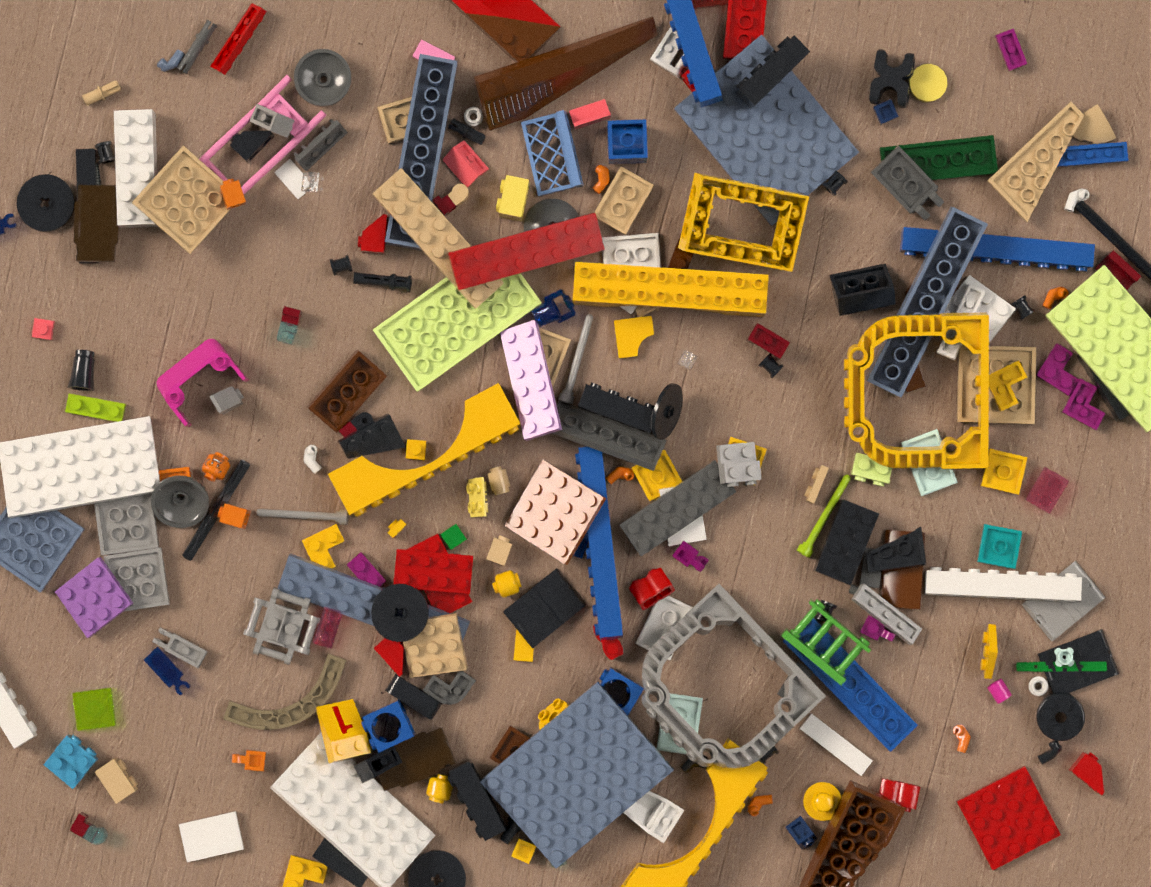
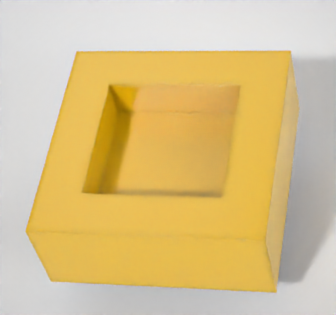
M407 439L406 459L425 460L427 441Z
M395 519L388 526L390 530L387 533L392 538H395L407 524L402 519L399 521Z
M518 839L511 857L529 864L536 846Z

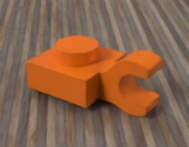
M246 750V755L233 754L232 763L245 764L244 770L264 771L266 752Z

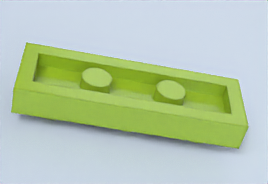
M68 393L65 412L119 422L123 421L126 404Z

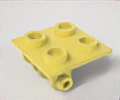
M484 477L468 479L466 490L469 494L468 512L470 517H485L488 512V503H485V501L488 500L485 499L487 487Z

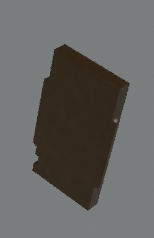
M78 185V201L75 202L74 208L76 261L115 262L119 230L117 225L116 185Z
M443 727L428 733H418L414 737L394 745L402 763L378 775L383 790L387 791L397 786H408L440 773V770L456 764Z

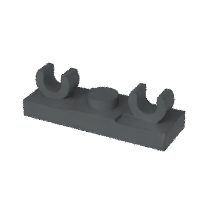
M330 119L331 125L327 129L323 126V132L315 137L307 147L301 146L303 151L299 155L296 152L294 153V159L305 171L310 169L348 133L337 120L333 121Z

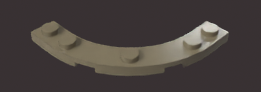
M328 654L315 686L304 698L293 705L276 710H260L230 700L223 719L241 726L260 730L281 729L300 723L316 713V707L323 706L332 696L347 660Z

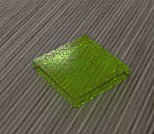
M112 687L72 693L77 731L116 726Z

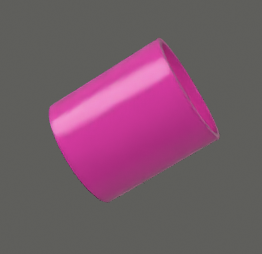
M1002 678L987 687L997 704L1012 696Z

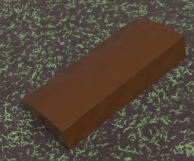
M356 350L307 408L338 433L387 375L359 350Z
M885 530L884 544L907 535L911 531ZM922 532L925 546V532ZM923 566L882 572L881 597L895 608L920 609Z

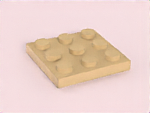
M457 613L428 617L424 630L414 639L403 642L410 678L463 671L468 668Z

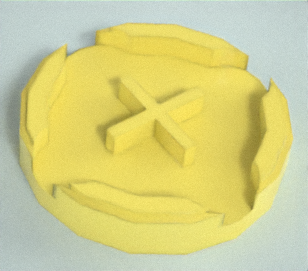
M923 64L914 70L913 76L909 79L911 93L922 102L938 100L947 88V77L944 71L933 64Z

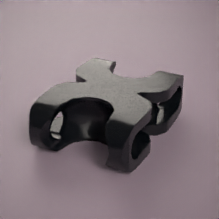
M879 49L876 54L874 69L880 77L874 78L871 82L870 103L878 104L885 91L894 90L897 92L899 107L906 108L911 89L905 80L911 79L914 74L915 55L914 53H906L900 66L890 67L887 64L888 55L886 51Z

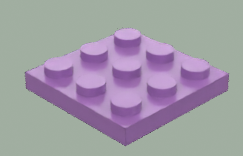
M101 557L95 559L55 591L87 638H91L134 604Z

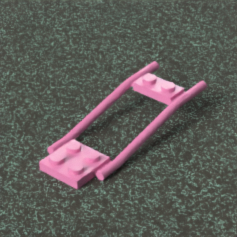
M288 75L258 104L295 120L290 132L294 138L241 187L243 194L248 192L327 116L321 110L307 123L279 94L292 81ZM255 107L199 159L223 181L228 180L227 177L209 159L250 122Z

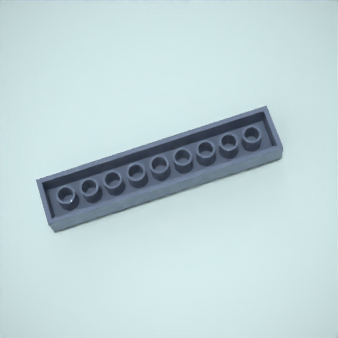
M420 54L399 169L402 168L432 202L458 61ZM390 215L385 244L422 251Z
M950 207L897 315H939L944 313L988 225L987 223L955 207ZM899 336L886 339L865 380L902 398L932 336Z

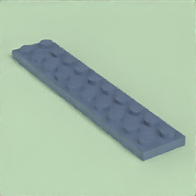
M291 553L288 556L278 585V589L284 593L303 599L305 597L309 598L311 603L374 626L371 618L372 605L376 596L384 589ZM428 605L429 617L451 614ZM397 609V610H396V611L398 612V613L396 614V617H398V616L403 617V616H404V615H403L404 609H402V610ZM457 616L463 642L470 621Z

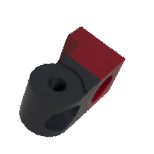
M362 412L341 428L339 432L343 437H346L373 422L374 419L371 414Z

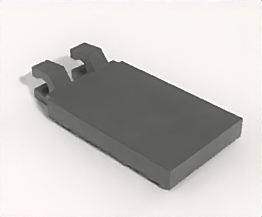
M897 146L871 171L872 175L910 214L917 212L925 221L931 215L922 205L929 198L938 207L944 203L936 193L938 186L900 146Z

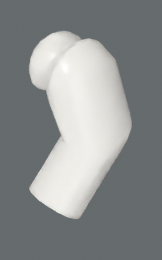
M1078 189L1071 192L1064 210L1073 212L1076 203L1089 198V191Z
M309 445L305 449L303 460L312 472L316 474L322 469L316 462L318 450L315 445Z

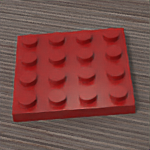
M1025 766L956 801L991 870H995L1061 835Z

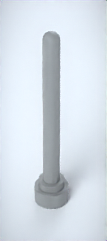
M588 314L585 318L565 390L563 389L562 393L559 394L558 401L567 404H573L574 392L572 391L593 321L591 314Z
M258 509L256 511V515L259 517L333 520L339 523V525L348 524V512L343 509L336 511V513Z

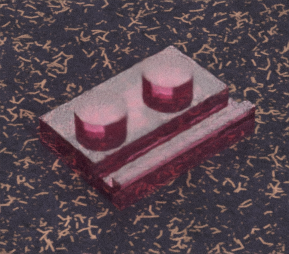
M1044 467L1025 500L1050 514L1069 481Z

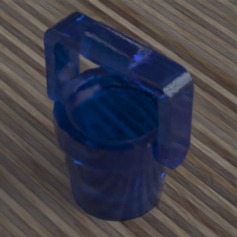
M562 289L544 298L545 302L532 309L533 316L540 327L555 321L561 323L576 314L573 301ZM561 295L567 308L570 309V312L562 316L553 300Z

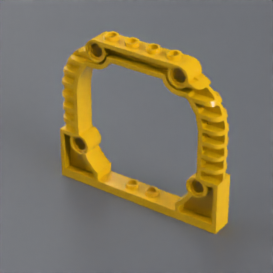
M988 313L897 315L883 318L872 324L862 334L858 344L849 347L847 359H844V371L847 370V378H844V390H847V397H844V409H847V416H844V428H848L850 438L855 442H859L869 458L880 465L890 468H988ZM954 329L956 332L955 336L947 338L946 332ZM899 336H941L947 344L953 345L960 342L973 354H979V375L975 376V386L978 387V394H975V405L978 406V427H970L958 439L946 437L941 441L940 446L894 447L884 445L874 438L873 425L865 417L864 370L873 363L874 348L886 339ZM855 351L863 352L860 359L852 357ZM856 427L863 428V432L860 435L853 434V430ZM954 444V451L947 452V445Z

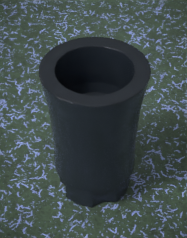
M75 351L71 377L67 388L79 391H94L95 359L93 351Z

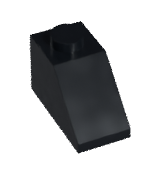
M243 131L241 134L237 133L231 139L232 143L230 146L249 164L274 137V134L271 131Z
M392 746L356 764L354 768L361 782L364 783L402 763V760L395 747Z

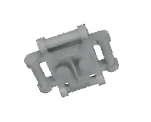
M275 587L273 588L270 601L255 597L253 601L255 605L247 629H244L243 632L244 635L257 638L253 654H263L284 661V664L290 665L294 651L309 655L311 650L309 647L316 625L319 624L321 619L307 614L311 599L306 597L303 599L287 594ZM277 598L300 605L302 609L298 611L276 604ZM264 606L267 607V611L258 633L254 630L261 608ZM305 620H308L310 622L305 634L302 646H299L297 644L303 629ZM263 641L288 648V652L285 654L263 647Z

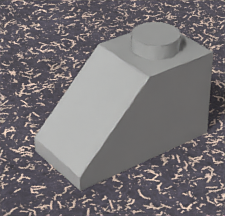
M256 104L250 122L288 138L295 121L259 104Z
M233 386L209 396L218 412L222 415L244 404L241 400L244 398L241 391Z

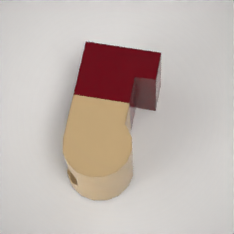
M457 184L447 196L441 199L438 195L433 199V202L441 213L447 216L468 199L469 190L464 184Z

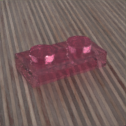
M324 607L313 641L314 644L332 649L343 615L341 611Z

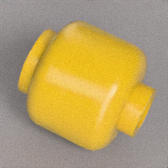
M511 570L497 574L495 582L492 583L495 594L500 593V596L503 598L517 594L519 588L522 587L518 574Z
M438 774L437 777L430 778L426 790L429 800L443 804L444 801L450 799L453 787L448 780V776Z

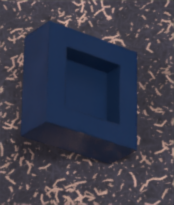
M891 99L873 107L880 125L899 117Z

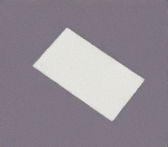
M291 159L274 172L297 199L314 186Z

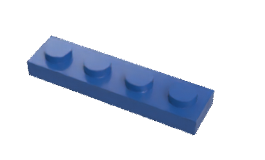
M1127 142L1067 146L1057 167L1127 162Z

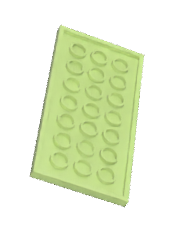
M1103 265L1045 316L1145 432H1149L1151 430V318L1107 267Z
M521 273L501 278L504 284L476 309L473 308L446 277L378 325L373 331L415 390L419 392L503 330L542 304Z

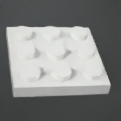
M969 275L950 299L944 313L956 312L968 284L985 290L986 294L978 312H987L989 315L990 343L1015 312L1016 308Z

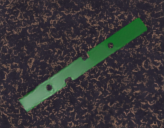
M1016 662V671H1052V668L1049 669L1046 662ZM1053 662L1056 671H1063V668H1067V671H1078L1075 662L1073 666L1062 665L1061 667L1056 666L1055 662ZM1080 662V665H1083L1082 671H1107V662Z

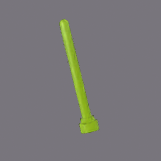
M844 475L806 542L798 546L796 551L805 557L810 558L812 555V545L851 480L849 475Z

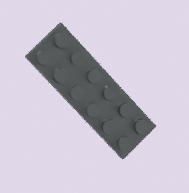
M562 401L558 402L557 410L562 430L552 434L649 470H655L667 440L657 439L654 435Z
M713 460L619 525L639 555L643 556L736 493L734 487H727V483L720 484L718 463L716 460Z

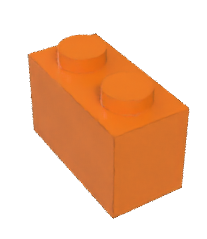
M225 503L224 507L221 506L218 512L219 522L246 529L251 510Z

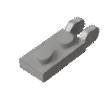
M161 627L159 628L160 634L171 639L166 644L162 640L154 638L153 643L196 668L201 666L208 653L207 650L175 633H171Z

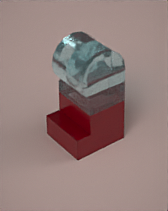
M284 306L277 341L292 345L297 334L302 311Z
M83 812L79 813L69 830L92 844L99 845L105 842L108 837L107 830L103 827H96L86 821L88 815Z

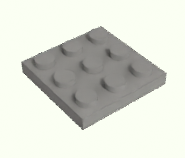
M152 493L94 503L101 556L159 548L156 518L151 507Z
M162 548L104 556L105 564L134 603L125 611L170 605Z

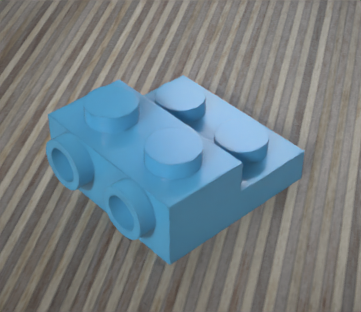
M74 734L72 736L66 735L43 764L72 789L78 785L98 761L97 753L90 747L85 748L81 745L82 741Z

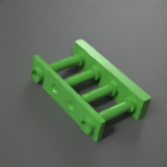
M810 599L809 604L812 606L810 611L795 629L788 630L786 628L781 636L837 683L842 685L846 681L844 671L863 649L868 653L871 651L869 647L870 642L862 636L859 639L824 610L826 606L818 599L816 601ZM820 612L827 618V621L809 642L806 641L804 643L799 639L800 633L816 614ZM834 624L842 633L824 654H817L814 651L816 649L815 646ZM850 637L857 645L844 661L834 668L829 664L830 658L844 641Z

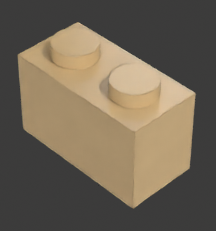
M114 758L95 771L116 804L138 790L136 779L132 775H128L126 772L127 766L118 758Z

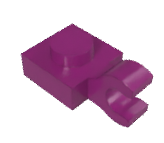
M685 541L680 544L672 555L686 567L691 564L699 572L705 568L709 561L704 556H697L699 551Z
M870 615L867 616L860 630V633L876 641L879 636L891 642L895 637V634L883 629L884 625Z

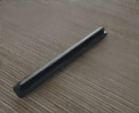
M1081 200L1075 206V209L1151 280V265L1091 207Z
M242 459L239 461L184 550L182 556L185 559L191 561L218 519L220 507H224V504L228 503L249 469L250 464Z

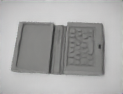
M1076 561L1071 563L1057 576L1065 577V574L1071 573L1077 574V577H1082L1080 602L1026 600L1021 604L1051 641L1059 637L1105 599L1102 592Z

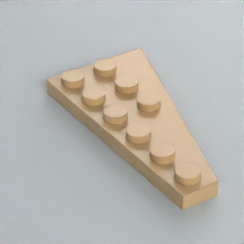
M1069 102L987 180L1026 223L1084 117V114L1072 102Z

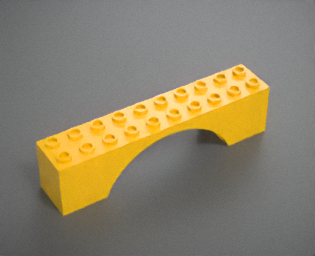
M575 262L573 305L669 307L709 311L724 315L764 317L767 308L769 275Z
M497 383L464 401L465 413L461 430L452 446L435 461L415 469L393 470L375 465L361 456L329 473L328 476L349 515L359 517L367 512L366 508L370 506L375 508L384 503L383 499L387 497L392 499L400 495V490L406 487L409 490L418 485V480L423 478L426 481L435 476L433 472L439 469L443 472L452 467L450 463L456 460L458 463L469 458L467 454L473 451L476 454L484 450V445L489 442L493 445L501 441V436L508 433L510 436L518 432V427L521 424L500 384Z
M729 738L723 744L725 749L740 747ZM759 760L743 768H723L715 764L707 767L706 771L711 778L714 789L715 808L710 827L703 839L692 851L677 860L655 865L637 863L621 887H687L689 876H694L700 868L698 865L702 859L705 861L711 853L710 847L713 843L717 845L723 836L721 832L724 828L728 829L734 821L732 818L736 812L740 813L744 808V800L747 796L751 797L757 789L755 787L759 780L762 782L768 774L766 771L768 767Z

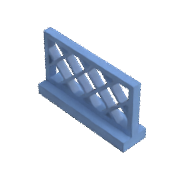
M562 110L554 114L521 122L538 196L584 186L567 112ZM555 118L556 127L551 132L544 126L548 120ZM536 124L540 127L534 137L528 133L526 125ZM542 129L551 134L546 143L537 139ZM553 136L560 139L561 144L557 151L548 146ZM535 140L544 145L539 155L532 152V145ZM546 148L555 152L550 162L541 157ZM558 154L564 157L565 160L561 169L552 164ZM539 159L548 163L543 174L536 169ZM551 166L559 170L554 181L545 176ZM562 173L569 177L570 184L562 186L557 183ZM544 177L553 182L548 190L541 191L540 183Z

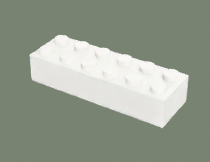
M152 109L114 111L117 225L120 228L158 227L132 204V201L157 175L155 112Z

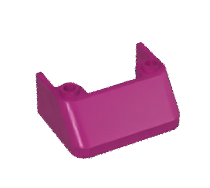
M215 339L204 341L157 379L156 384L161 395L186 427H190L192 424L178 408L185 400V395L180 386L210 363L217 371H225L232 366L244 382L249 381L220 342Z

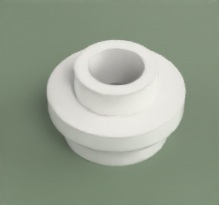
M477 107L468 108L464 113L465 122L471 126L479 125L483 120L482 111ZM476 114L477 119L471 120L470 115Z
M1034 677L1030 680L1028 687L1033 695L1041 696L1047 692L1048 683L1042 677ZM1039 682L1041 684V688L1039 690H1036L1035 684Z

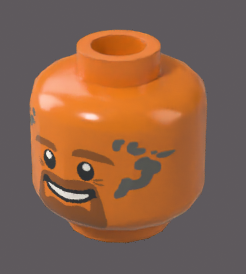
M219 452L209 454L202 466V471L205 473L204 477L212 482L223 480L230 468L229 459Z

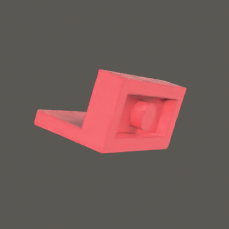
M605 99L569 111L575 130L611 118V113Z
M465 140L454 146L443 158V162L467 188L478 177L489 170Z

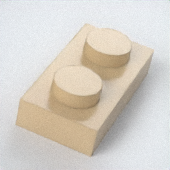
M821 465L819 468H815L812 475L814 482L812 486L808 485L804 494L807 497V502L815 503L828 472V467Z

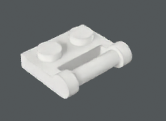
M670 27L650 61L667 70L673 76L680 78L681 71L684 68L682 59L680 58L675 67L670 65L679 51L675 41L678 38L677 32H672Z

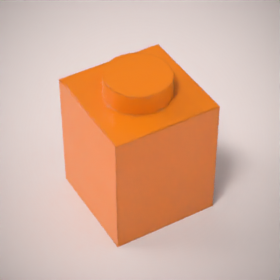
M228 179L223 181V185H220V191L226 209L229 210L245 205L246 200L239 180Z

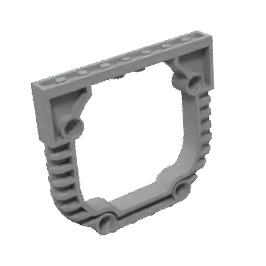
M720 584L713 588L650 648L642 666V683L645 690L642 696V704L647 709V714L660 723L659 726L665 733L669 732L678 747L685 749L691 761H696L703 767L715 764L723 768H743L754 764L826 697ZM701 620H706L709 627L702 626ZM737 621L752 637L753 643L761 647L765 651L767 658L771 661L774 660L789 678L784 682V697L774 706L775 718L747 744L739 748L725 749L714 739H702L669 704V690L661 682L660 677L666 660L695 633L707 635L716 625L731 626ZM649 695H655L657 702L650 701ZM781 705H787L789 712L783 711ZM704 751L710 753L711 760L703 757Z

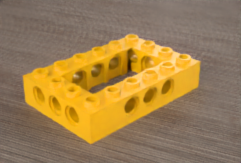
M694 173L678 248L685 252L792 272L809 196ZM714 196L724 200L731 199L740 203L746 202L759 207L766 206L780 210L772 246L706 234V229L709 228L710 211L714 206L712 205Z

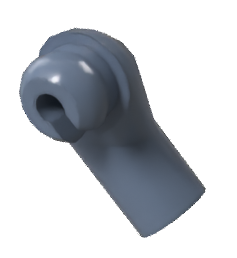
M176 50L170 60L160 59L157 67L163 72L169 71L178 66L185 54L180 50Z

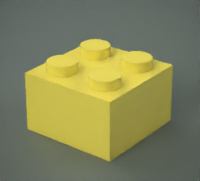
M506 175L505 180L502 179L500 193L503 194L502 198H498L496 212H499V217L522 222L530 185L529 179Z

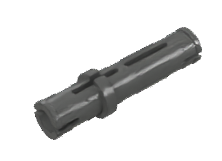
M206 20L200 33L195 35L196 39L177 66V69L181 71L186 64L183 73L188 74L205 44L208 45V39L218 27L213 23L208 30L211 21Z

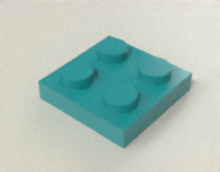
M984 524L977 562L1016 569L1022 531Z

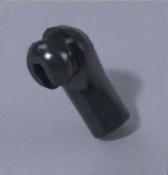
M1051 741L1049 743L1051 749L1037 756L1041 764L1054 759L1062 750L1059 741Z
M690 759L680 767L686 774L693 767L707 768L700 766L696 761L693 762Z

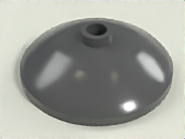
M317 49L307 53L299 60L294 71V84L299 95L308 103L315 106H330L342 100L349 91L351 71L346 60L337 52L329 49ZM322 77L327 78L326 83L320 82Z
M545 199L536 203L528 211L524 221V231L543 227L551 222L557 223L579 217V215L569 203L563 200Z
M171 476L162 480L154 488L151 496V507L155 516L164 524L175 528H186L199 523L205 517L209 508V496L204 486L197 480L187 476Z

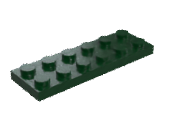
M994 135L897 145L932 181L991 175L998 171ZM897 146L880 147V161Z

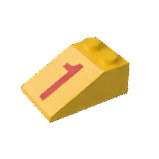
M353 699L316 707L329 764L371 753L367 733L361 724L362 720Z

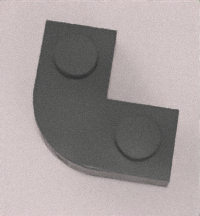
M459 671L449 685L433 675L423 691L442 704L452 705L464 699L476 680L464 671Z

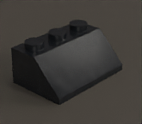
M886 263L830 275L839 316L896 305L894 285Z
M326 838L323 839L312 857L356 887H362L368 878Z

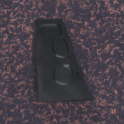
M388 413L338 441L347 459L406 448Z
M922 527L866 553L869 574L926 566Z

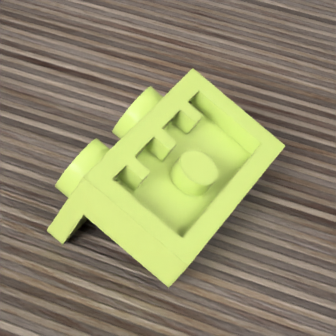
M856 453L851 475L855 476L854 480L866 482V479L872 480L874 485L884 487L885 484H890L892 468L876 463L865 454Z

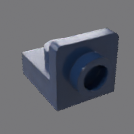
M801 816L786 826V829L801 849H807L815 843L817 837Z

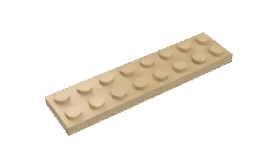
M400 168L372 195L457 289L448 252L470 247L471 245L404 170ZM497 279L458 291L476 309L504 282L501 279Z

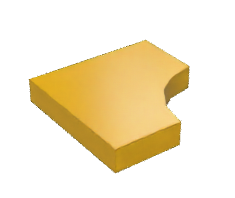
M652 316L614 320L618 358L637 357L641 342L647 337L654 335Z

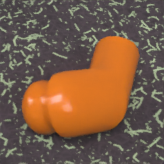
M956 725L953 728V733L959 740L957 751L966 753L971 738L970 734L963 725Z
M772 794L755 796L748 805L747 810L749 814L755 817L759 814V810L763 805L773 804Z

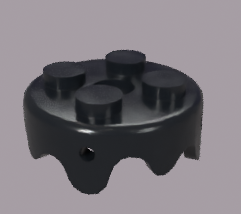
M1068 692L1049 694L1040 702L1036 711V719L1039 729L1045 736L1055 741H1067L1081 732L1085 724V712L1081 702ZM1058 712L1066 714L1067 717L1064 722L1056 721L1055 715Z

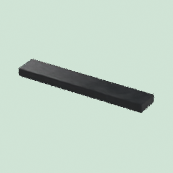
M76 149L77 201L78 185H97L96 149ZM79 262V264L99 263V262Z

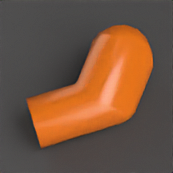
M598 165L595 169L599 181L592 189L597 194H600L610 182L609 170L603 165Z
M1064 287L1050 289L1042 306L1051 310L1054 301L1065 299L1069 295V291Z
M619 466L605 478L612 485L618 478L627 481L633 480L634 472L630 468Z

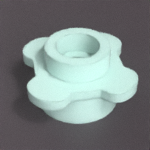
M1072 648L1055 649L1056 666H1073L1074 651Z

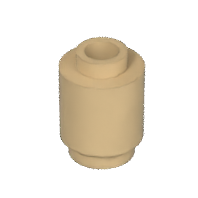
M501 466L490 469L491 473L487 475L494 494L499 495L510 492V483L506 469L502 470Z

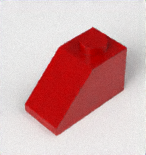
M387 214L380 216L362 231V236L358 237V247L361 248L362 253L385 255V239L388 226Z
M384 638L374 647V650L400 677L404 670L405 649L402 644L403 642H395Z
M1082 752L1069 771L1102 796L1104 794L1102 766L1097 762L1099 759L1091 752L1089 754Z

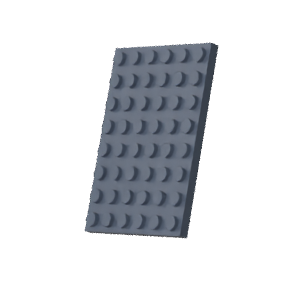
M760 35L715 73L723 101L701 107L699 102L695 103L693 93H691L674 110L732 180L808 196L831 177L835 171H838L857 155L859 151L792 70L752 109L735 94L738 90L736 86L746 76L750 78L752 76L750 72L759 63L764 65L766 62L763 59L774 50L763 35ZM754 205L770 226L777 222L780 210Z
M597 681L483 777L480 782L555 868H558L673 772L674 769Z

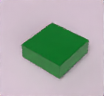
M457 524L440 534L451 550L467 540Z

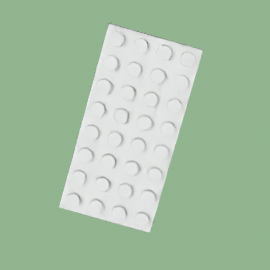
M150 416L0 442V462L9 518L151 494L156 485L160 483Z
M321 732L270 788L378 887H391L436 835L388 791H384L383 787L375 779L362 783L354 768L357 763L353 759L329 764Z

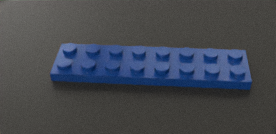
M813 618L800 633L799 639L804 643L806 641L809 642L821 628V625ZM827 632L817 643L814 651L819 655L824 654L835 639ZM786 639L783 640L787 647L889 752L918 726L855 660L844 671L846 681L840 685ZM840 646L830 658L829 664L835 668L849 654Z

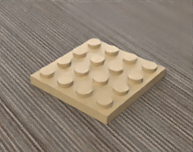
M185 146L181 147L132 201L135 207L189 254L197 248L231 210L226 209L220 191V185H223V180Z
M965 345L961 346L958 353L957 422L978 423V406L975 405V394H978V387L975 386V376L979 375V354H973ZM989 346V374L1019 360L1027 375V378L1011 385L1018 404L1001 412L989 390V423L1035 424L1036 347Z

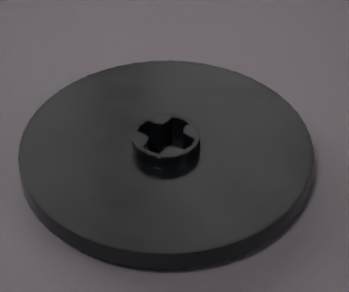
M42 174L30 178L23 184L17 196V210L21 219L29 227L38 231L49 232L61 228L69 221L74 211L75 202L72 190L66 182L54 175ZM43 199H50L48 202L49 207L41 206Z
M668 384L659 395L652 415V433L657 439H666L672 433L679 420L683 404V392L678 384Z
M394 584L384 588L376 596L371 609V618L375 629L384 638L395 642H406L417 637L424 630L429 617L428 604L423 594L416 588L406 584ZM397 609H404L403 617H396Z
M433 850L422 854L414 861L409 871L408 885L409 887H465L466 874L463 865L454 855L446 851ZM436 874H439L440 879H443L438 885L434 884L435 882L432 880V877H435Z

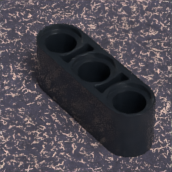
M397 674L394 675L385 689L386 692L430 720L434 718L442 703Z

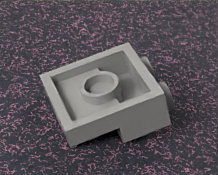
M755 442L716 446L720 484L727 483V487L739 486V482H745V485L757 484V480H762L760 461L756 460Z

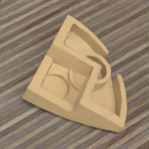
M1098 104L1083 113L1084 117L1072 136L1081 142L1085 140L1092 142V144H1103L1116 138Z

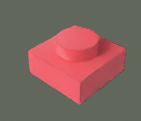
M34 318L32 337L52 340L55 321Z

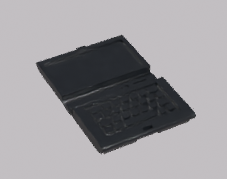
M556 568L505 609L503 613L533 649L584 608L586 604Z
M1102 629L1038 653L1040 662H1046L1048 668H1052V671L1045 672L1052 693H1071L1119 674ZM1072 648L1074 651L1073 660L1078 671H1067V668H1063V671H1056L1053 663L1056 661L1055 649ZM1080 662H1107V671H1082L1083 665H1080Z

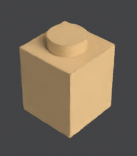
M500 535L498 539L494 538L487 560L505 566L513 545L509 543L510 539Z

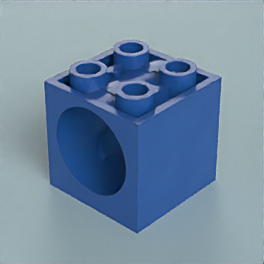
M646 119L608 121L609 165L647 163Z
M611 667L609 670L604 669L599 678L602 687L608 681L612 683L616 679L622 680L628 685L626 690L627 694L630 695L627 702L623 705L618 704L628 716L644 687Z
M400 700L362 717L363 721L361 724L365 732L369 731L372 737L369 739L373 750L377 749L378 753L416 735ZM388 713V715L399 719L401 727H399L397 733L399 736L396 739L387 740V738L379 737L376 734L374 726L377 724V716L379 714Z

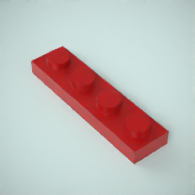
M252 3L210 67L225 75L231 69L233 62L242 52L247 41L252 37L258 24L262 22L267 11Z

